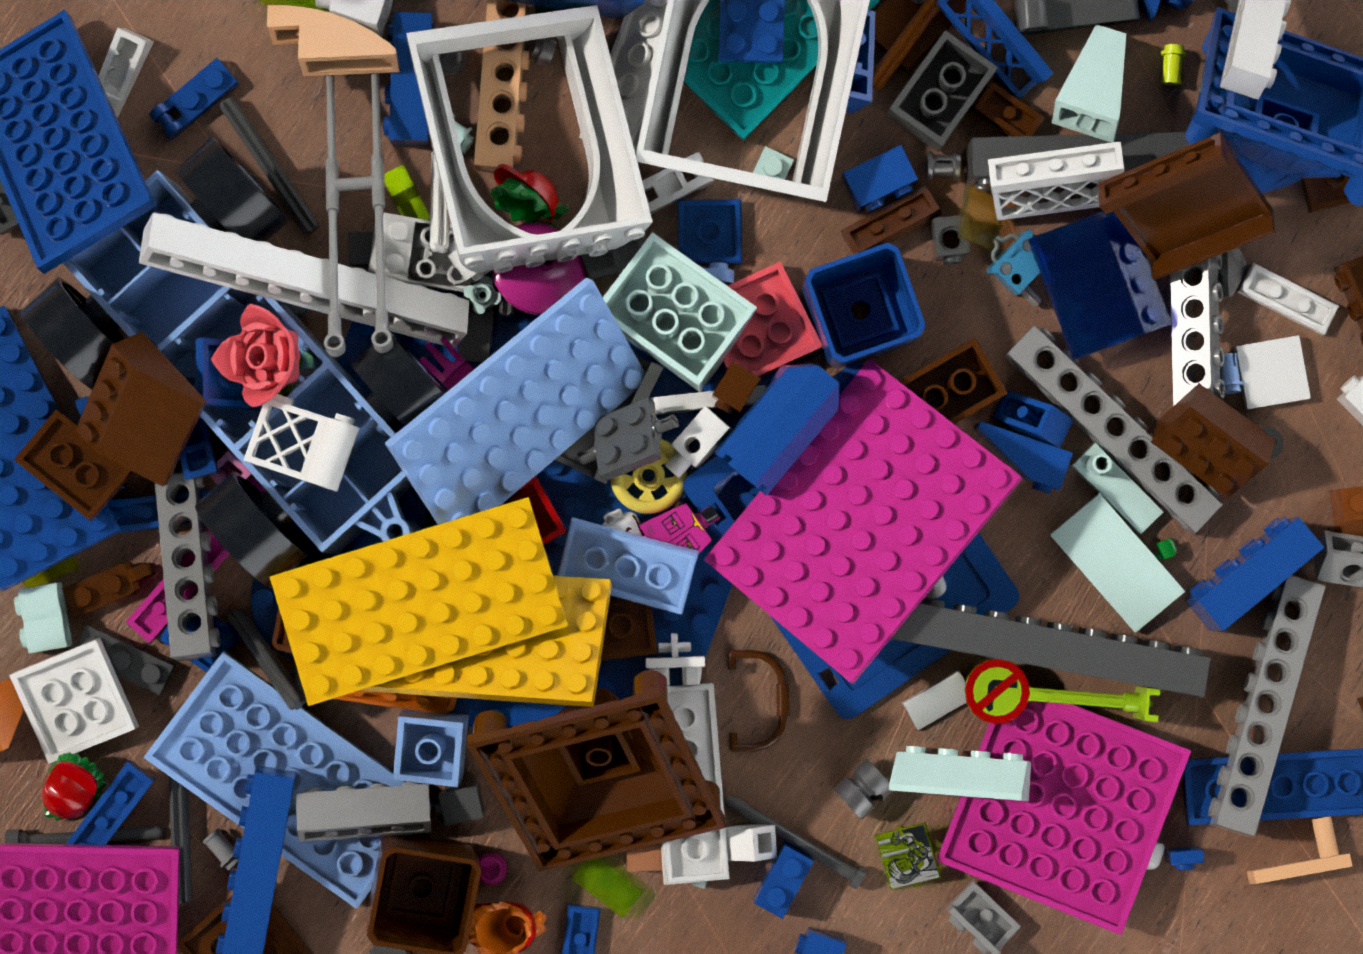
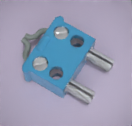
M1032 230L1023 231L1019 235L1013 233L1005 237L998 235L992 241L995 245L991 253L993 263L987 268V274H993L1013 295L1021 294L1033 307L1037 306L1042 298L1028 286L1030 282L1041 271L1055 284L1059 283L1064 275L1050 263L1054 257L1032 236ZM1014 238L1015 240L996 258L999 242H1006ZM1035 252L1039 255L1038 261L1034 259ZM1013 275L1017 277L1016 284L1012 282Z

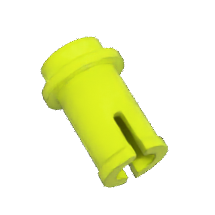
M1167 44L1164 50L1161 51V56H1164L1161 84L1166 86L1181 85L1183 58L1187 54L1184 52L1183 45Z

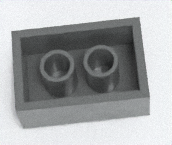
M945 30L889 108L886 117L939 153L993 77L998 67Z

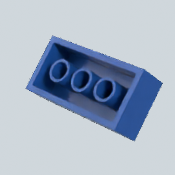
M1284 517L1281 520L1279 518L1274 519L1263 528L1265 534L1257 540L1252 538L1238 549L1241 553L1238 557L1231 561L1226 559L1213 570L1216 573L1214 577L1207 581L1202 579L1189 590L1191 596L1185 601L1209 630H1226L1325 548L1300 517Z

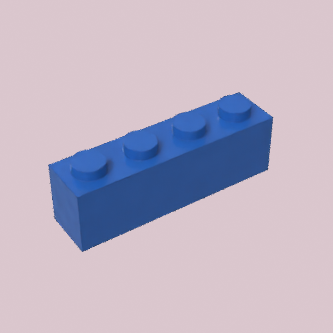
M393 12V22L388 21L387 40L392 41V46L396 48L400 64V72H391V85L385 86V104H390L389 117H384L383 129L384 136H389V141L392 145L431 146V138L407 41V33L435 29V19L432 13Z

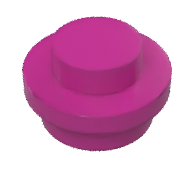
M488 852L478 858L481 866L480 881L482 883L495 885L505 878L508 868L503 856L495 852Z

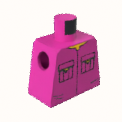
M685 503L640 524L639 527L648 538L697 550L700 553L712 541L705 529L711 523L720 520V517L711 505L700 513L697 511L693 514Z

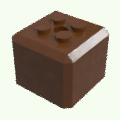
M389 835L383 837L380 841L366 916L367 937L372 944L427 954H463L466 952L481 875L478 855L472 846L409 835ZM425 878L431 883L430 890L422 895L415 893L412 889L413 883L417 879Z

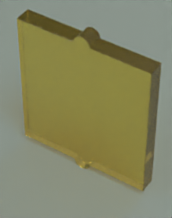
M965 186L963 204L959 211L961 219L958 238L992 252L995 247L992 241L998 235L1000 236V230L1003 228L1002 220H996L993 196L975 187Z

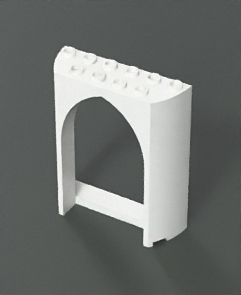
M667 0L636 151L637 162L826 202L870 0H807L812 10L818 33V60L792 181L668 155L692 38L699 17L710 0Z
M597 5L407 33V41L459 260L466 269L476 273L494 270L495 273H504L519 265L533 268L543 265L548 260L557 259L558 262H567L575 259L577 255L583 254L596 257L645 235L644 231L653 221ZM557 36L589 171L585 203L576 217L562 230L540 235L525 232L504 221L479 196L464 163L439 54Z

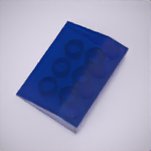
M1101 211L1028 239L1073 360L1153 333L1172 324L1156 280L1152 277V269L1146 254L1114 211L1107 214Z

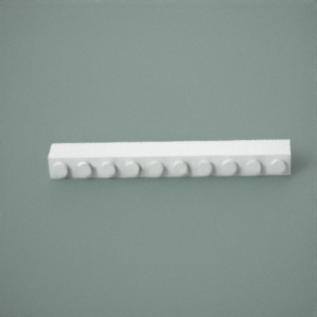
M153 212L144 227L139 257L140 264L325 314L330 313L329 259H319L305 255L298 250H287L273 246L265 241L251 240L233 232L215 230L201 223H190L176 219L169 214ZM338 264V304L341 318L375 327V311L377 310L376 274L366 272L362 268H352ZM385 276L386 309L388 310L389 331L443 345L440 339L445 336L454 348L465 337L468 327L469 300L459 298L452 293H441L428 289L423 285H413L398 281L391 276Z

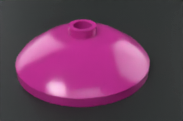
M524 223L515 226L535 235L560 231L543 223ZM577 255L575 259L567 262H558L557 259L548 260L549 265L543 264L533 268L519 265L504 273H495L494 270H491L497 289L512 306L525 313L540 316L585 279V268L581 255Z

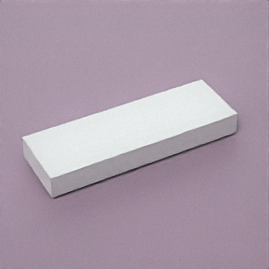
M1255 263L1250 265L1237 293L1322 336L1326 334L1339 308L1338 305Z

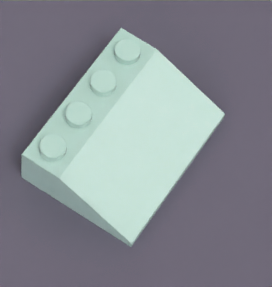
M653 232L603 296L625 338L699 392L702 391L720 367L757 310L755 305Z

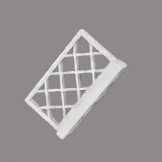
M1121 141L988 159L991 191L997 221L1100 207L1099 183L1124 173ZM1090 182L1098 184L1093 189L1085 187ZM1058 186L1065 189L1059 194L1053 192ZM1024 191L1032 193L1027 198L1020 196ZM1075 193L1082 196L1081 198L1076 199L1070 198ZM1042 198L1050 200L1046 203H1038ZM1010 202L1017 204L1015 207L1003 208Z

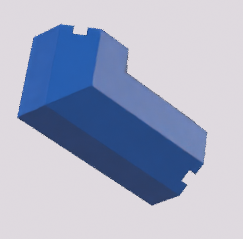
M811 363L782 365L765 385V391L714 451L717 456L723 458L724 462L766 496L838 411L839 382L818 365Z

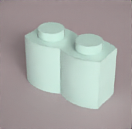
M62 582L18 589V596L14 598V606L17 615H22L24 628L20 629V641L23 648L27 647L28 653L72 646V635Z

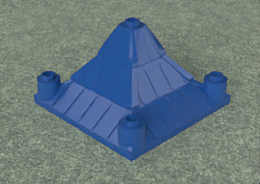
M1217 7L1212 18L1211 27L1202 45L1206 59L1196 111L1185 132V138L1189 145L1219 132L1223 133V137L1238 155V159L1263 193L1287 187L1300 181L1301 178L1340 177L1341 174L1350 178L1344 188V193L1352 204L1362 207L1363 57L1284 31L1281 40L1277 43L1282 45L1281 53L1276 64H1273L1272 67L1277 69L1275 80L1270 89L1265 88L1258 100L1221 88L1220 84L1236 13Z

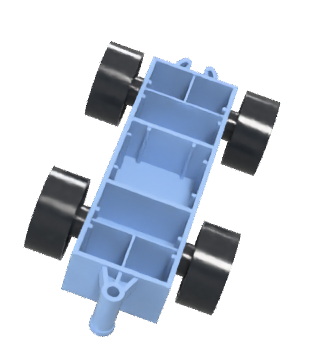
M214 137L205 142L175 170L182 181L197 197L194 201L188 197L178 184L157 170L146 180L156 207L63 262L91 294L86 298L66 280L57 277L20 311L25 323L39 341L70 373L91 390H93L111 345L124 340L123 336L118 332L120 328L129 337L143 332L194 388L196 339L204 337L226 340L228 337L240 334L242 332L240 325L241 315L249 304L258 305L269 310L286 329L297 333L300 369L315 367V371L308 376H299L298 379L301 383L288 384L286 386V397L294 399V407L334 419L336 413L353 418L355 419L353 426L359 428L338 492L243 461L260 411L204 406L200 415L265 490L260 492L239 473L232 471L195 505L196 512L209 531L230 555L265 586L273 588L269 576L295 569L310 555L308 546L291 525L294 522L322 553L338 555L364 530L381 537L382 541L422 530L420 525L414 520L411 522L404 519L398 499L413 486L392 456L385 442L400 431L398 427L401 424L406 426L447 391L392 332L390 333L393 347L390 351L379 353L372 344L351 363L357 374L372 390L367 395L339 362L327 353L326 348L284 302L139 263L143 230L153 212L169 214L176 219L190 223H201L208 228L223 232L228 230L244 238L265 242L290 221L284 211L261 185ZM382 338L377 343L383 344L388 339ZM277 408L271 410L268 422L272 430L288 422L283 410ZM290 413L293 419L299 417V415ZM306 419L296 425L302 440L314 435L318 424L317 421ZM291 428L275 436L282 451L298 443ZM270 439L259 444L255 455L256 458L266 460L277 454ZM310 444L306 445L307 450H309ZM301 449L285 456L290 469L301 472L305 457ZM280 459L274 462V464L282 466Z

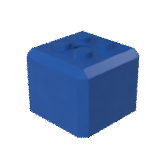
M885 243L810 269L802 286L814 326L823 345L826 360L829 365L837 369L913 344L921 336L926 326L899 248L890 243ZM857 302L865 303L869 308V316L863 320L854 318L851 313L852 305Z

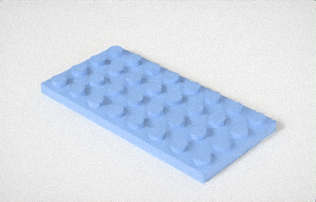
M585 278L385 442V445L439 525L503 504L593 428L601 416L609 414L632 395L641 384L645 372L594 281Z
M226 651L221 653L143 757L237 825H239L242 806H249L251 794H245L248 774L254 775L257 765L296 772L281 856L356 909L371 891L380 841L385 836L299 842L296 819V793H303L304 790L311 788L335 791L342 786H353L356 789H363L379 783L387 784L389 787L402 786L406 781L393 780V772L305 708L290 710L273 685ZM429 798L431 810L435 804L434 801Z

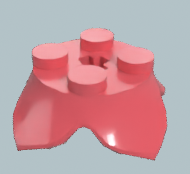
M249 304L241 315L240 325L242 332L224 340L213 354L211 361L222 376L229 381L241 383L244 386L242 396L249 406L258 407L273 399L289 383H294L298 380L300 352L298 335L295 331L286 329L269 310L258 305Z

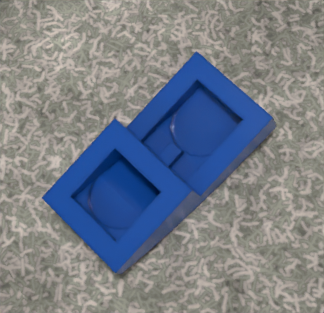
M199 417L180 457L185 480L218 472L210 428L201 417Z

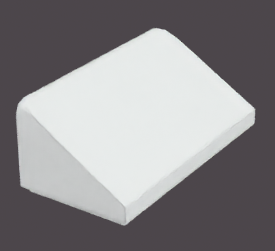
M956 670L901 702L917 730L922 729L966 703L964 692L966 682L960 671Z

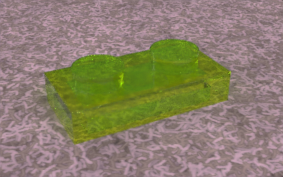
M600 858L584 861L571 878L622 918H624L643 892Z

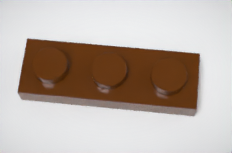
M924 185L841 230V234L852 253L856 254L897 240L932 221L933 218L941 216V209Z

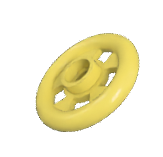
M661 439L660 460L633 470L632 476L623 474L610 479L615 496L624 506L638 513L655 514L667 510L680 499L684 492L683 483L687 477V470L680 478L675 474L673 477L665 478L662 464H666L677 452L671 446V443ZM647 469L655 473V478L650 482L642 478L643 472ZM632 483H635L639 489L644 491L639 499L632 496L627 490ZM663 485L668 493L662 498L655 500L651 491Z

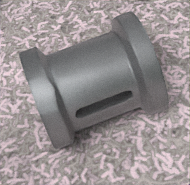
M927 151L926 180H932L933 177H952L954 181H959L961 169L960 152H954L953 155H936L932 151Z

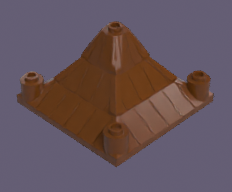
M647 670L639 673L634 678L633 696L619 700L612 691L598 688L596 689L594 707L567 705L555 716L515 725L511 728H507V719L503 714L493 710L481 712L474 719L473 734L467 735V746L539 872L726 828L725 816L721 810L720 789L717 784L705 780L702 771L668 704L667 678L658 671Z

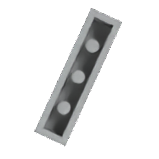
M409 781L403 783L402 786L389 787L387 784L379 783L363 789H356L353 786H342L335 791L311 788L304 790L303 793H296V819L299 842L431 832L428 784Z

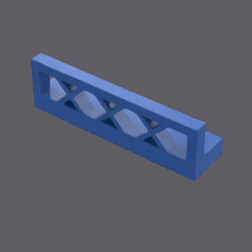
M937 0L935 2L973 50L998 67L994 75L1007 91L1017 99L1024 96L1035 84L1045 82L1053 74V71L994 0H966L965 14L954 13L946 3L949 0ZM972 9L975 11L977 15L971 14ZM959 18H965V25ZM971 19H979L985 23L986 38H975L970 32ZM992 33L997 39H992ZM980 43H985V49ZM991 43L1003 45L1006 49V63L993 60L991 57ZM1012 57L1018 64L1012 63ZM1000 67H1005V73ZM1012 68H1022L1030 78L1019 89L1011 81Z

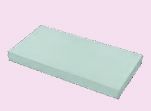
M1100 493L1050 534L1135 633L1185 592Z

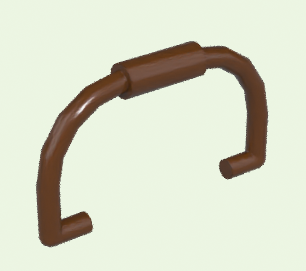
M730 650L727 654L728 669H736V658H755L768 663L777 675L776 703L779 720L772 736L762 742L737 744V733H729V747L732 752H754L767 749L779 740L785 730L787 716H790L789 684L786 683L784 670L776 659L765 652Z

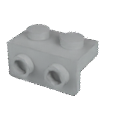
M973 880L946 907L951 914L948 918L949 922L961 933L967 929L975 937L972 943L983 954H988L989 952L1000 954L999 950L1021 927Z

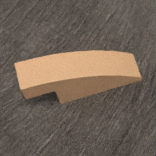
M268 5L267 29L272 45L298 44V60L303 76L400 72L396 48L372 30L355 21L313 8Z

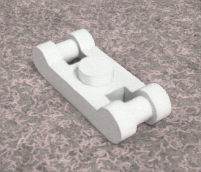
M700 152L685 158L704 162ZM667 168L642 181L645 192L653 188L658 198L651 202L646 196L651 215L692 192L708 186L714 182V179L693 174L695 179L687 182L682 171Z

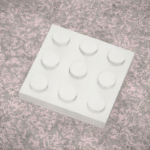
M100 637L9 675L48 764L57 761L59 755L69 752L71 754L77 753L139 727Z

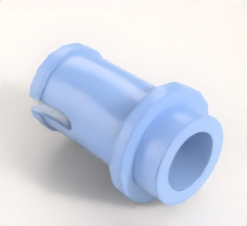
M1237 353L1224 354V364L1220 367V379L1224 381L1225 395L1241 392V386L1244 385L1243 381L1239 379Z

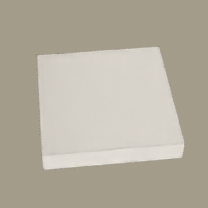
M1299 335L1233 347L1234 353H1237L1239 379L1244 384L1241 386L1245 410L1311 398Z

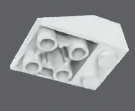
M383 213L385 276H391L398 281L413 285H423L428 289L464 293L465 287L471 285V278L465 281L448 258V251L440 253L431 250L429 220ZM451 224L449 229V244L455 240ZM375 225L368 272L376 274Z

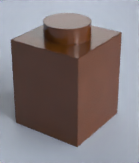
M732 362L712 394V398L717 400L714 406L729 415L733 411L740 414L761 378L737 363Z

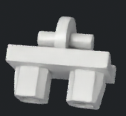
M671 633V643H659V653L672 652V657L646 658V668L662 673L667 678V685H670L669 668L682 667L683 685L700 684L702 667L705 666V657H678V652H691V642H678V633Z

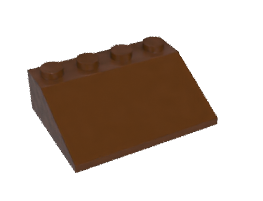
M140 332L111 345L75 430L96 453L163 487L168 484L207 401L143 332Z

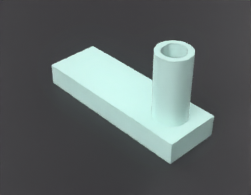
M1096 443L1090 446L1071 465L1097 493H1100L1119 516L1138 535L1142 534L1163 513L1147 494Z

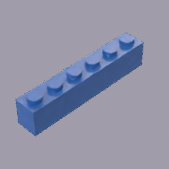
M257 765L254 775L248 774L245 794L251 795L249 806H242L239 826H244L245 828L243 839L236 838L233 858H239L237 871L231 870L227 890H233L231 903L225 902L221 921L227 922L225 934H219L216 947L217 954L264 953L296 772Z

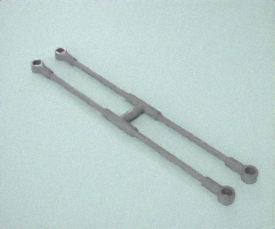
M371 73L373 125L371 176L340 179L335 142L334 75H326L328 158L325 160L326 211L329 213L330 313L328 314V335L324 339V346L327 353L332 357L341 356L346 351V344L342 337L341 314L339 313L337 213L339 212V192L372 189V208L375 210L377 310L375 311V332L372 334L371 340L374 349L379 353H386L393 347L385 301L383 229L385 177L384 156L381 155L379 73ZM382 338L388 339L383 344L377 343ZM334 342L340 343V345L335 348L330 347V345Z

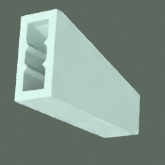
M1095 25L1055 100L1052 124L1111 143L1115 141L1121 110L1126 33Z

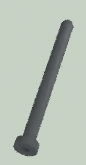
M735 796L728 797L725 803L728 808L755 824L775 825V833L778 838L850 880V887L855 890L858 888L867 872L865 868L859 866L858 869H855Z

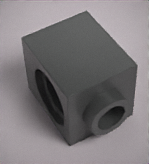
M965 215L933 218L930 222L934 260H943V265L962 263V258L967 257L970 253ZM947 233L955 235L958 239V247L954 249L945 247L942 242V236Z

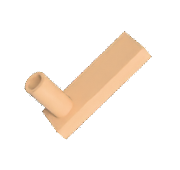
M1331 816L1312 819L1320 858L1247 871L1249 884H1259L1352 867L1350 853L1339 854Z

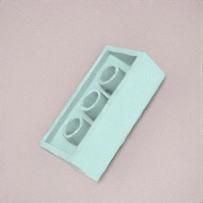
M906 746V752L897 751L889 790L1029 801L1031 762L1023 761V754L1003 753V759L990 758L991 752L971 751V756L965 757L958 756V750L944 748H938V754H925L926 747Z

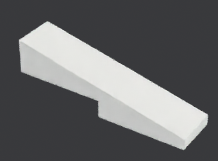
M117 28L98 76L117 118L154 41L126 28Z

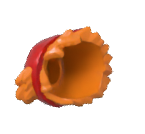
M516 901L475 904L468 939L476 947L479 954H517L524 951L536 937L546 930V926L543 924L547 916L541 911L533 914L526 905Z

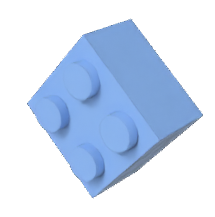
M404 709L398 716L393 780L458 787L464 776L469 715L428 713Z

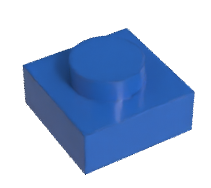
M1197 846L1164 849L1165 862L1175 865V870L1195 869V863H1204L1203 849Z

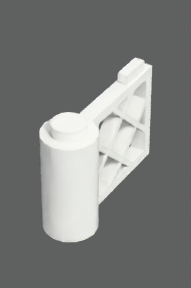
M279 394L264 403L243 461L338 492L359 431L358 427L353 426L355 419L336 413L333 419L293 406L294 399ZM272 407L283 410L288 421L272 430L268 422ZM290 413L299 415V417L293 419ZM306 419L317 421L318 424L314 435L302 440L296 425ZM291 428L298 443L282 451L275 436ZM270 439L277 454L266 460L256 458L255 455L259 444ZM308 444H310L309 450L306 448ZM301 449L305 457L301 472L290 469L285 456ZM280 459L282 466L274 464V462Z

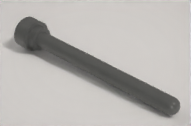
M160 826L122 828L117 830L109 842L160 839L164 836V829ZM21 829L6 830L5 843L66 844L74 832L29 835L28 832H22Z

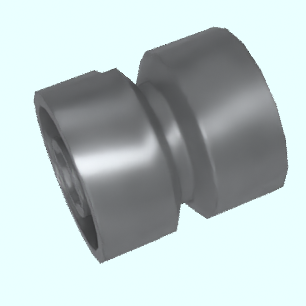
M867 758L853 770V778L845 777L834 788L835 792L862 820L875 808L874 801H883L892 792V790H889L890 782Z

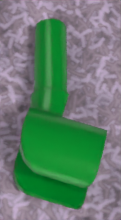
M1168 538L1157 542L1156 546L1159 553L1154 556L1159 561L1173 557L1177 551L1173 539Z

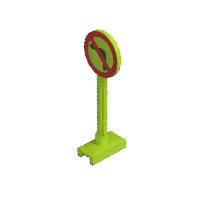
M1002 659L986 660L975 666L968 675L964 687L965 700L971 712L982 721L993 724L1008 723L1019 717L1029 701L1122 708L1123 712H1133V718L1150 722H1158L1159 717L1149 713V707L1153 706V701H1150V695L1160 696L1161 689L1135 686V693L1124 692L1123 695L1031 688L1023 671L1012 662Z

